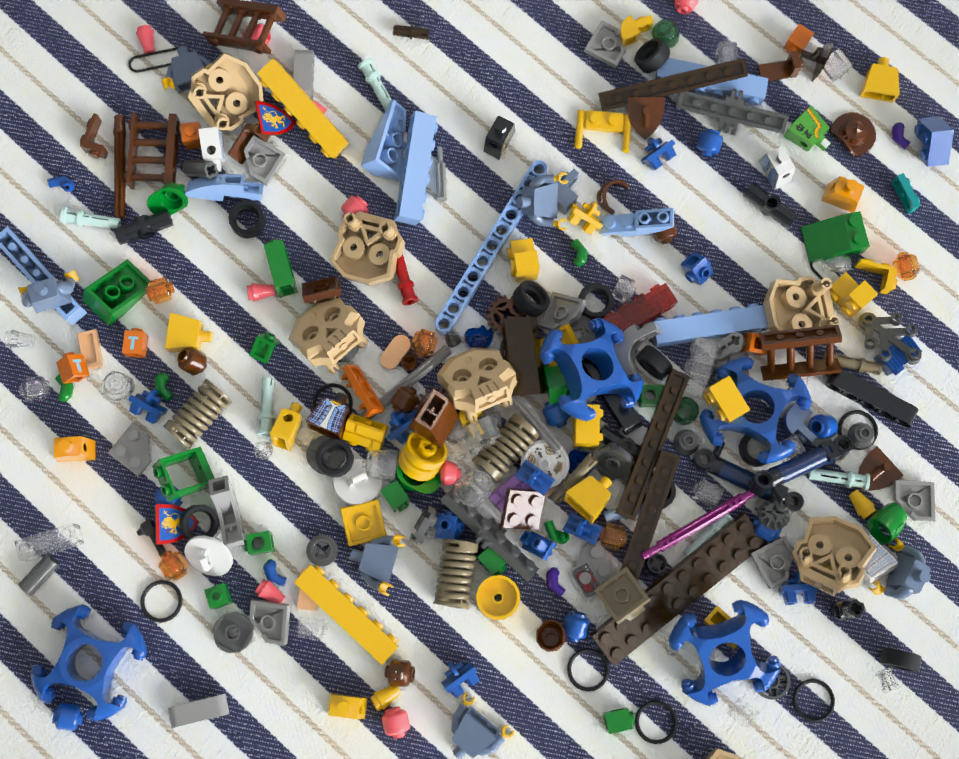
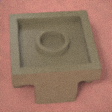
M627 567L594 590L617 624H620L625 619L631 621L646 610L644 605L651 601L646 591Z

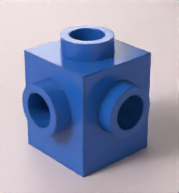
M695 252L680 264L685 272V278L691 283L694 282L702 285L714 273L710 267V261Z
M452 511L438 514V519L434 525L436 529L435 538L461 540L464 522Z

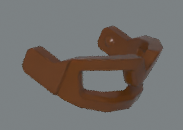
M614 180L603 184L597 192V202L601 209L606 210L611 215L615 211L609 207L606 193L611 185H620L624 189H628L630 186L622 180Z

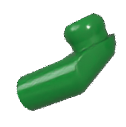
M576 239L570 245L577 252L574 264L581 267L587 262L588 252L582 243Z
M163 372L155 377V390L168 402L174 395L166 388L169 376Z
M59 374L55 378L61 385L58 398L62 402H67L72 397L74 386L72 383L63 384Z
M553 520L544 523L551 541L559 544H565L569 541V533L556 530Z

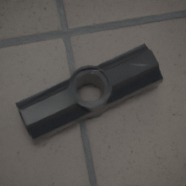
M754 182L743 194L746 199L760 208L763 215L773 217L786 228H789L798 216L796 212L783 204L777 195L769 194ZM767 203H772L774 208L769 207Z
M166 209L150 216H138L133 219V222L115 228L114 233L119 244L123 245L136 239L151 238L155 235V232L174 226L169 211Z
M604 425L599 432L603 434V440L600 442L604 445L614 442L620 447L623 442H626L629 445L627 452L634 457L635 462L641 446L636 444L633 439L626 438L607 425Z
M851 598L833 602L829 610L831 616H835L841 621L861 617L866 609L863 602Z

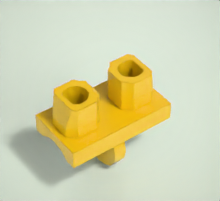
M592 201L590 204L584 202L582 207L586 211L574 203L571 204L570 209L572 211L567 218L570 223L577 226L581 218L584 219L585 223L581 228L589 235L596 228L601 229L603 226L600 220L593 216V214L596 216L600 214V211L596 209L598 205L596 202Z

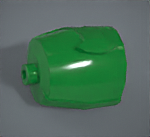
M888 503L878 509L867 520L868 531L881 545L889 544L902 531L907 515L897 503ZM881 526L890 536L885 535L878 527Z

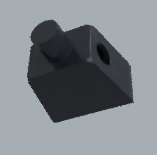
M497 116L486 136L483 152L500 160L516 131L515 124L501 116Z

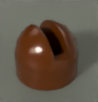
M412 355L402 357V368L405 371H413L417 365L416 357Z

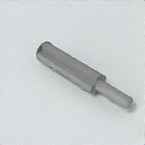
M439 146L437 147L438 163H435L436 200L446 201V167L443 162V148Z

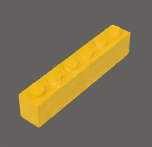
M271 59L257 73L260 76V83L266 89L269 87L273 91L271 95L276 101L283 102L285 105L284 110L290 116L294 115L298 119L296 121L298 126L310 133L308 137L315 144L318 142L322 148L320 150L327 158L330 156L335 159L350 145V142L277 60Z
M310 564L294 583L383 665L399 647L396 644L398 640L391 633L386 635L382 631L384 626L376 619L374 621L370 620L367 617L369 612L361 605L359 608L352 602L355 599L347 592L343 594L338 590L340 585L332 578L328 580L323 576L326 572L320 566L316 565L314 567Z

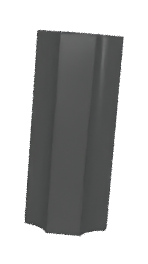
M190 159L185 161L182 166L184 174L191 177L211 179L218 174L217 164L212 161Z
M45 554L18 584L19 587L28 595L33 596L60 566L59 563L48 554Z

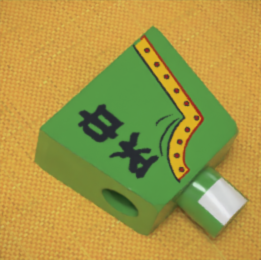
M811 105L784 134L786 139L806 151H810L815 145L822 151H825L831 144L824 137L829 130V126Z

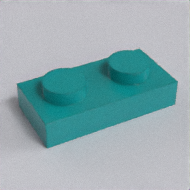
M905 174L897 175L891 183L907 214L912 213L921 205L920 199L914 193L911 182L906 178Z

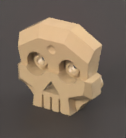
M223 52L208 68L203 66L192 74L188 98L210 128L218 127L220 130L232 131L244 123L243 118L256 112L254 101L263 102L262 84L245 61ZM222 77L223 81L221 83L216 82V78ZM208 98H218L215 107ZM239 100L240 104L238 106H234L233 101Z
M360 211L356 214L346 213L337 234L339 241L329 261L344 278L353 282L374 286L392 280L396 270L397 258L402 256L405 241L398 232L395 221ZM356 245L357 249L352 251V247ZM383 252V256L378 258V254Z
M813 276L798 277L795 280L775 279L772 281L763 302L768 329L771 332L800 329L799 323L802 325V328L840 325L841 321H837L840 317L834 313L829 291L832 284H828L832 281L829 278H823L821 281H818Z
M340 297L333 300L323 299L311 305L296 318L288 338L292 345L298 348L314 367L324 365L331 374L337 373L334 367L339 371L340 365L337 362L356 345L361 349L365 348L362 343L363 341L366 345L369 343L363 334L365 321L352 306L345 305Z
M473 347L450 357L437 373L438 383L448 392L449 400L454 408L465 411V418L468 422H474L473 416L474 420L477 421L478 412L501 403L503 407H508V401L510 406L513 404L512 393L517 384L516 373L510 363L503 360L498 349Z
M836 516L810 518L804 540H798L792 552V558L798 567L800 581L835 597V594L845 589L859 587L865 574V566L876 552V546L862 527ZM821 544L823 548H817L816 545ZM850 557L852 560L846 561L844 558Z

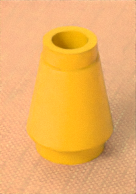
M858 489L848 496L859 517L861 516L863 519H866L877 511L874 508L875 505Z
M391 685L374 692L370 699L377 711L385 710L401 692L397 686Z

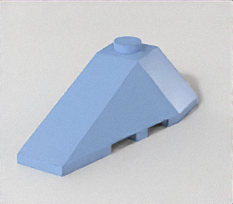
M391 100L366 147L361 166L374 176L400 181L404 161L403 149L406 148V142H403L404 132L406 131V109L395 100Z

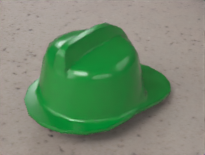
M166 183L160 190L148 197V209L154 214L167 209L170 215L187 207L188 198L185 195L184 184Z
M399 464L397 465V478L403 489L430 494L437 491L440 487L441 481L438 474L429 481H418L407 476L401 470Z

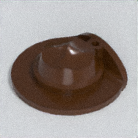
M859 113L842 114L833 122L830 128V132L854 157L867 153L873 147L876 140V130L873 123Z

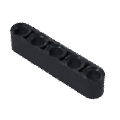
M582 359V367L586 374L592 379L600 381L601 376L597 366L590 360ZM618 394L600 395L620 429L621 427L623 428L622 432L625 435L643 426L634 407L626 409L621 406L622 398Z
M842 368L841 373L830 374L825 383L829 389L903 427L910 428L919 411L916 406Z

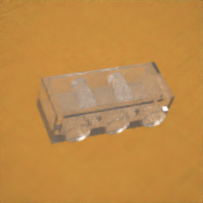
M697 337L696 341H692L690 346L692 354L684 365L685 374L690 376L684 395L704 400L702 390L706 389L709 385L721 347L719 342Z
M493 416L484 417L449 434L444 442L448 450L446 459L448 461L455 459L457 462L466 458V453L468 452L472 455L481 451L480 447L483 445L487 448L496 444L495 439L502 436Z
M70 523L16 540L14 543L18 559L28 562L44 557L45 554L50 555L82 545L84 540L80 525Z

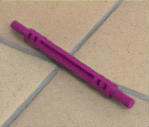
M750 490L743 494H737L694 521L658 540L654 546L640 553L643 560H646L659 551L663 552L710 523L746 504V501L754 497L755 494Z

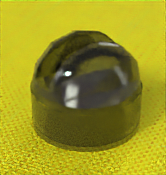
M453 331L451 335L447 334L445 337V342L449 348L456 347L462 342L460 336Z

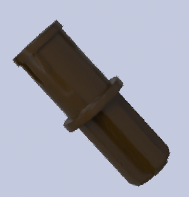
M394 25L393 27L394 36L409 37L410 40L412 38L428 40L429 28L413 27V25Z

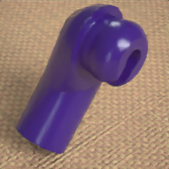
M898 122L892 127V140L905 150L911 142L904 137V124Z
M552 567L546 573V585L557 596L561 597L566 590L558 584L559 570Z

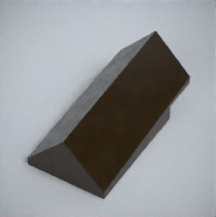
M537 318L503 319L505 361L510 363L517 379L512 396L547 394L543 362L539 358L541 346Z

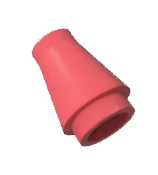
M150 25L137 27L136 35L144 54L155 52L154 30Z
M251 283V285H247L248 300L255 302L275 296L274 284Z
M263 579L255 591L259 598L267 601L281 603L285 598V595L270 580L266 581Z

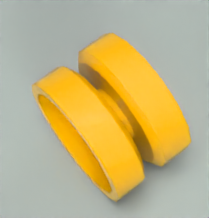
M413 432L408 437L405 446L399 454L398 463L401 470L410 478L418 481H429L438 474L447 458L448 450L445 443L442 448H438L416 432Z
M502 575L491 576L485 579L479 586L476 594V603L480 612L485 617L492 620H504L513 615L518 609L520 591L516 583L510 578ZM496 594H500V596H502V600L497 602L495 601L494 596Z

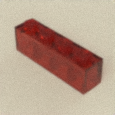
M666 283L661 286L657 284L650 289L651 292L645 295L644 293L639 294L634 298L635 301L630 304L628 302L618 307V311L614 313L608 312L602 319L613 323L624 332L633 324L639 327L643 326L675 307L678 301Z

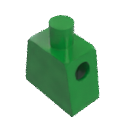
M544 366L545 385L549 403H557L559 401L558 398L562 395L567 394L570 396L566 381L559 367Z

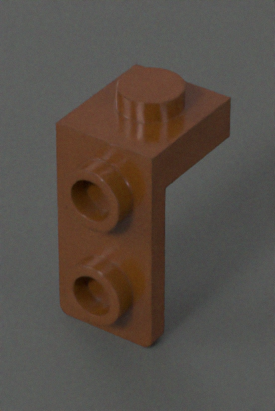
M793 51L789 54L787 60L759 64L760 77L768 78V82L797 77L803 68V59L799 57L798 51Z
M93 113L92 118L87 122L85 134L81 136L80 146L90 157L106 159L108 155L106 148L103 145L94 143L102 120L98 114Z
M258 123L246 124L228 152V155L239 164H243L246 160L244 149L253 135L264 142H267L270 136L260 134Z

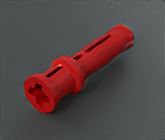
M402 253V256L397 258L396 272L399 280L398 290L402 294V305H412L418 302V297L415 296L414 282L409 278Z

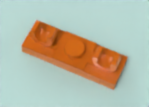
M346 364L342 368L345 374L342 375L341 379H349L346 388H353L355 395L363 402L359 409H367L364 418H371L374 414H382L385 408L358 365Z

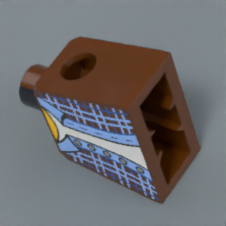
M340 392L337 393L334 400L324 397L307 418L308 428L330 438L343 440L345 426L350 417L349 407L345 405L348 397Z

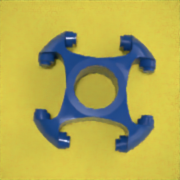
M599 317L588 322V328L594 332L595 340L589 343L566 345L561 342L563 338L562 331L554 329L545 337L539 354V358L544 364L551 363L554 360L566 381L570 396L566 394L558 398L560 409L570 416L586 422L596 417L595 410L587 406L586 399L595 395L614 393L622 398L621 406L623 408H632L640 397L644 383L639 373L631 375L630 379H628L617 359L613 343L619 344L624 341L623 331L613 323ZM582 358L592 361L597 366L601 376L600 381L592 379L586 374L582 367Z
M745 356L731 360L719 367L716 377L720 380L727 376L732 377L744 400L755 397L765 401L770 407L771 418L766 422L757 424L749 422L741 415L733 421L726 423L720 419L714 420L713 412L707 409L701 412L699 418L703 431L712 445L722 446L724 437H722L723 434L719 433V431L726 430L748 435L765 445L768 451H760L757 460L764 465L771 464L788 457L795 449V442L786 440L780 445L776 440L777 424L781 412L791 401H797L798 408L808 411L812 400L808 388L799 375L789 373L786 383H789L788 386L792 387L790 390L766 386L745 375L742 370L748 371V369H752L754 363L752 358Z
M741 599L734 601V603H731L734 613L738 615L713 625L695 627L694 624L697 621L694 613L684 614L678 620L668 639L672 650H679L684 645V642H690L699 654L700 661L699 677L694 681L691 679L681 681L682 692L698 703L710 706L718 702L716 692L713 693L712 689L732 681L755 678V682H752L754 691L758 693L766 692L774 683L781 669L778 657L770 656L766 662H758L751 652V626L754 623L760 627L769 625L768 614L755 604ZM731 642L739 645L737 654L728 661L717 662L709 658L712 650L722 643Z
M82 604L64 610L56 615L51 622V628L59 631L61 628L65 629L66 626L67 634L62 653L50 674L45 676L47 672L45 666L35 664L30 675L37 696L41 702L52 704L56 698L55 690L51 689L55 683L74 686L86 692L97 702V706L90 707L86 717L93 721H99L115 715L126 706L127 697L118 694L117 697H113V700L110 699L114 673L126 651L132 648L131 654L134 655L133 658L143 661L147 648L141 631L132 622H125L123 624L122 631L126 637L121 642L101 639L84 629L80 624V619L88 618L91 608ZM87 645L97 648L102 656L101 670L91 680L82 678L75 667L77 654Z

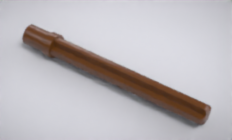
M115 115L113 129L114 217L124 219L125 116Z

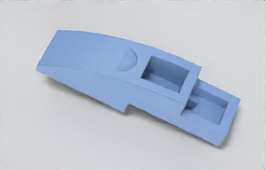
M217 174L216 177L211 179L197 178L189 181L185 195L193 198L210 199L212 201H223L224 196L261 201L264 184L245 181V175Z
M674 208L637 210L636 213L603 215L601 217V223L603 224L601 234L603 236L622 235V237L651 234L673 228Z

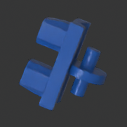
M650 137L647 140L648 146L645 147V151L649 152L652 150V152L642 158L641 162L648 164L652 170H657L663 165L658 156L662 154L666 161L676 156L675 150L672 147L675 145V142L673 140L666 141L659 146L662 143L661 138L655 140Z
M152 389L150 393L144 390L142 395L139 393L135 396L130 395L128 400L132 402L129 412L141 415L143 409L147 410L148 413L145 420L152 424L157 423L159 418L167 413L168 409L159 405L162 399L157 397L158 391Z
M414 410L408 416L404 411L402 413L397 411L391 413L392 420L389 421L391 433L387 436L390 441L396 439L400 444L407 441L410 435L406 430L409 428L408 425L417 410Z
M526 459L515 474L517 478L543 496H545L555 481L554 478Z
M570 512L562 530L595 545L603 527L596 523L591 525L583 517Z
M524 531L520 537V541L523 543L521 548L544 561H547L548 557L552 555V549L557 545L533 531L531 533Z
M794 572L793 578H788L787 584L794 585H782V589L778 590L779 596H783L785 605H794L798 603L796 595L803 596L804 604H814L816 602V592L819 589L810 584H804V582L800 581L799 572Z
M450 661L448 663L450 669L444 673L447 678L441 684L447 693L450 692L455 698H458L464 692L460 686L461 683L467 680L470 686H474L479 682L477 670L471 661L464 666L461 662L454 666Z

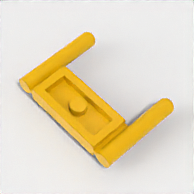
M591 110L577 111L576 149L582 147L583 129L611 133L623 132L622 152H629L631 122L628 114L623 115V113Z

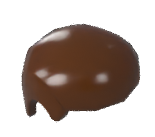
M555 620L543 621L536 630V642L541 649L547 652L558 651L566 641L563 626Z

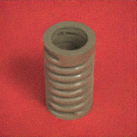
M207 379L203 381L202 386L198 387V392L192 394L193 398L189 397L187 399L188 403L182 405L183 409L177 410L178 415L174 414L172 416L173 420H168L163 426L189 449L197 442L198 438L196 435L201 437L203 431H207V425L213 424L212 419L216 420L218 418L217 413L222 414L223 409H226L233 402Z
M514 413L509 418L508 423H505L503 428L498 430V433L493 436V439L488 441L483 450L478 452V455L472 459V462L490 480L498 483L504 477L503 473L509 471L507 467L512 468L514 466L513 462H518L517 456L522 457L523 451H528L529 448L526 444L532 446L539 439L540 435L524 418Z
M443 539L446 546L442 547L444 554L440 557L442 560L439 563L441 569L438 570L440 577L437 578V583L439 584L435 588L438 592L434 594L435 600L433 604L468 609L469 603L467 600L470 598V594L466 592L471 591V586L464 584H472L473 580L463 576L472 577L474 572L463 568H475L474 563L466 561L476 560L474 553H477L478 544L461 540Z

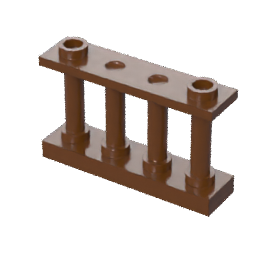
M245 0L216 1V4L222 11L213 33L206 31L202 33L210 45L254 51L258 54H271L272 51L265 44V41L273 23L276 21L284 22L286 19L285 13L278 5ZM229 15H236L229 34H221ZM251 17L244 36L236 37L243 18ZM265 19L266 22L258 40L251 39L258 20Z
M132 113L131 119L128 121L130 139L124 182L130 189L135 188V181L162 182L164 185L170 182L176 183L180 120L177 114H169V119L166 122L140 121L136 113ZM139 129H164L167 131V138L139 139ZM138 146L165 147L166 155H163V157L137 156ZM136 164H163L165 170L162 174H136Z
M838 324L759 333L762 351L767 350V365L760 366L763 381L787 379L789 373L799 375L800 377L841 373L839 360L834 358V343L842 342V334ZM826 344V359L814 360V345ZM806 346V361L795 362L794 347ZM786 348L787 363L775 364V350Z

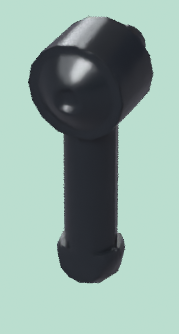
M148 519L141 523L140 529L136 531L138 536H149L159 556L165 558L168 552L163 544L156 545L155 522Z

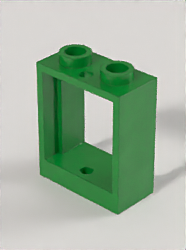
M278 239L268 241L267 244H264V249L277 293L280 298L298 293L288 252L283 241Z
M201 446L158 459L152 466L153 474L158 479L161 485V493L166 497L167 502L208 489V480L215 479ZM189 460L199 484L176 491L166 467Z

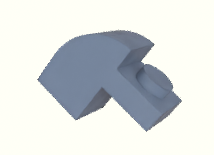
M575 169L570 173L566 172L567 175L562 176L561 180H568V183L562 184L559 181H555L558 183L557 209L564 215L570 210L571 204H575L578 199V195L570 189L579 177V172Z
M796 401L784 413L782 429L787 437L794 433L800 443L809 445L817 436L803 423L813 412L810 409L804 411L798 408L799 406Z

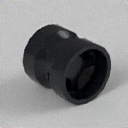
M656 553L646 559L645 568L651 574L662 573L667 568V560L662 554Z

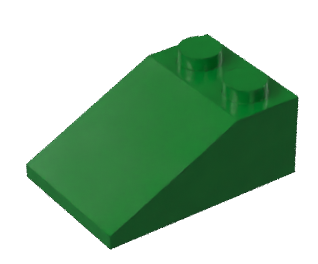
M861 211L842 214L800 228L809 263L861 254L870 247Z
M127 259L84 288L82 301L110 326L123 317L154 287V284Z

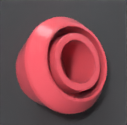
M674 0L675 9L680 14L690 13L698 4V0Z
M449 460L444 461L441 467V484L449 486L456 484V481L461 479V468H458V464Z

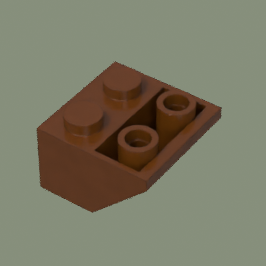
M433 389L425 397L408 427L438 448H442L460 416L451 401Z

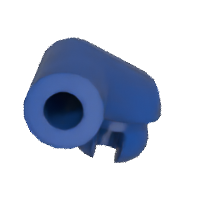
M267 560L263 565L267 580L283 587L287 578L277 574L275 569L276 562L274 560Z

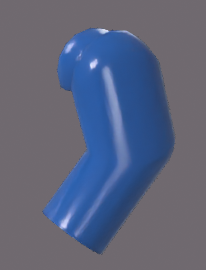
M66 176L47 179L50 188L60 186L66 192H72L75 188L74 182Z

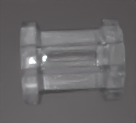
M892 667L875 673V676L879 678L882 685V693L890 692L900 687L895 682Z

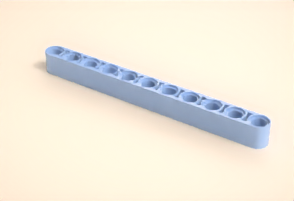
M537 160L532 163L438 315L435 327L439 335L447 336L452 332L523 216L522 208H518L516 205V199L522 196V189L526 184H530L539 175L547 174V165L544 161ZM540 169L543 173L537 174L534 170ZM513 214L515 218L510 220L506 216ZM499 229H503L506 231V233L504 235H499L496 231ZM493 244L497 248L495 250H489L487 246ZM480 260H485L487 264L485 266H480L477 262ZM474 275L478 279L472 282L468 280V277ZM460 291H466L468 295L466 297H460L458 293ZM455 306L459 310L456 313H451L449 308ZM446 322L449 324V327L441 329L439 324Z

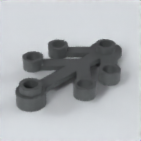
M870 312L860 315L858 323L865 330L864 347L867 350H873L876 347L873 330L879 334L880 360H890L892 354L888 348V342H890L905 354V361L908 364L916 365L921 361L922 353L919 349L910 348L896 337H915L918 331L916 325L909 324L906 328H883L881 326L884 324L899 326L903 319L899 313H893L891 317H877ZM887 353L889 356L885 357L882 354Z

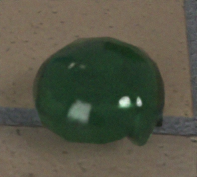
M666 19L658 21L653 26L651 35L653 39L661 38L668 48H671L679 42L680 31L674 21Z
M686 396L682 397L674 417L676 424L685 426L691 425L696 421L699 415V406L695 400Z

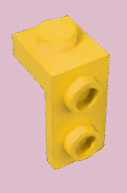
M869 258L859 259L855 263V268L883 275L879 293L888 294L891 290L895 289L897 285V279L895 278L897 268L891 267L888 263H875Z

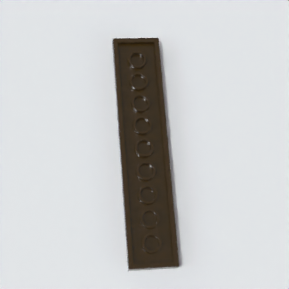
M740 513L720 531L645 589L651 601L644 605L646 609L633 620L625 619L620 624H617L613 617H611L594 630L590 636L611 665H617L747 560L752 552L760 549L766 543L755 534V527L746 513Z

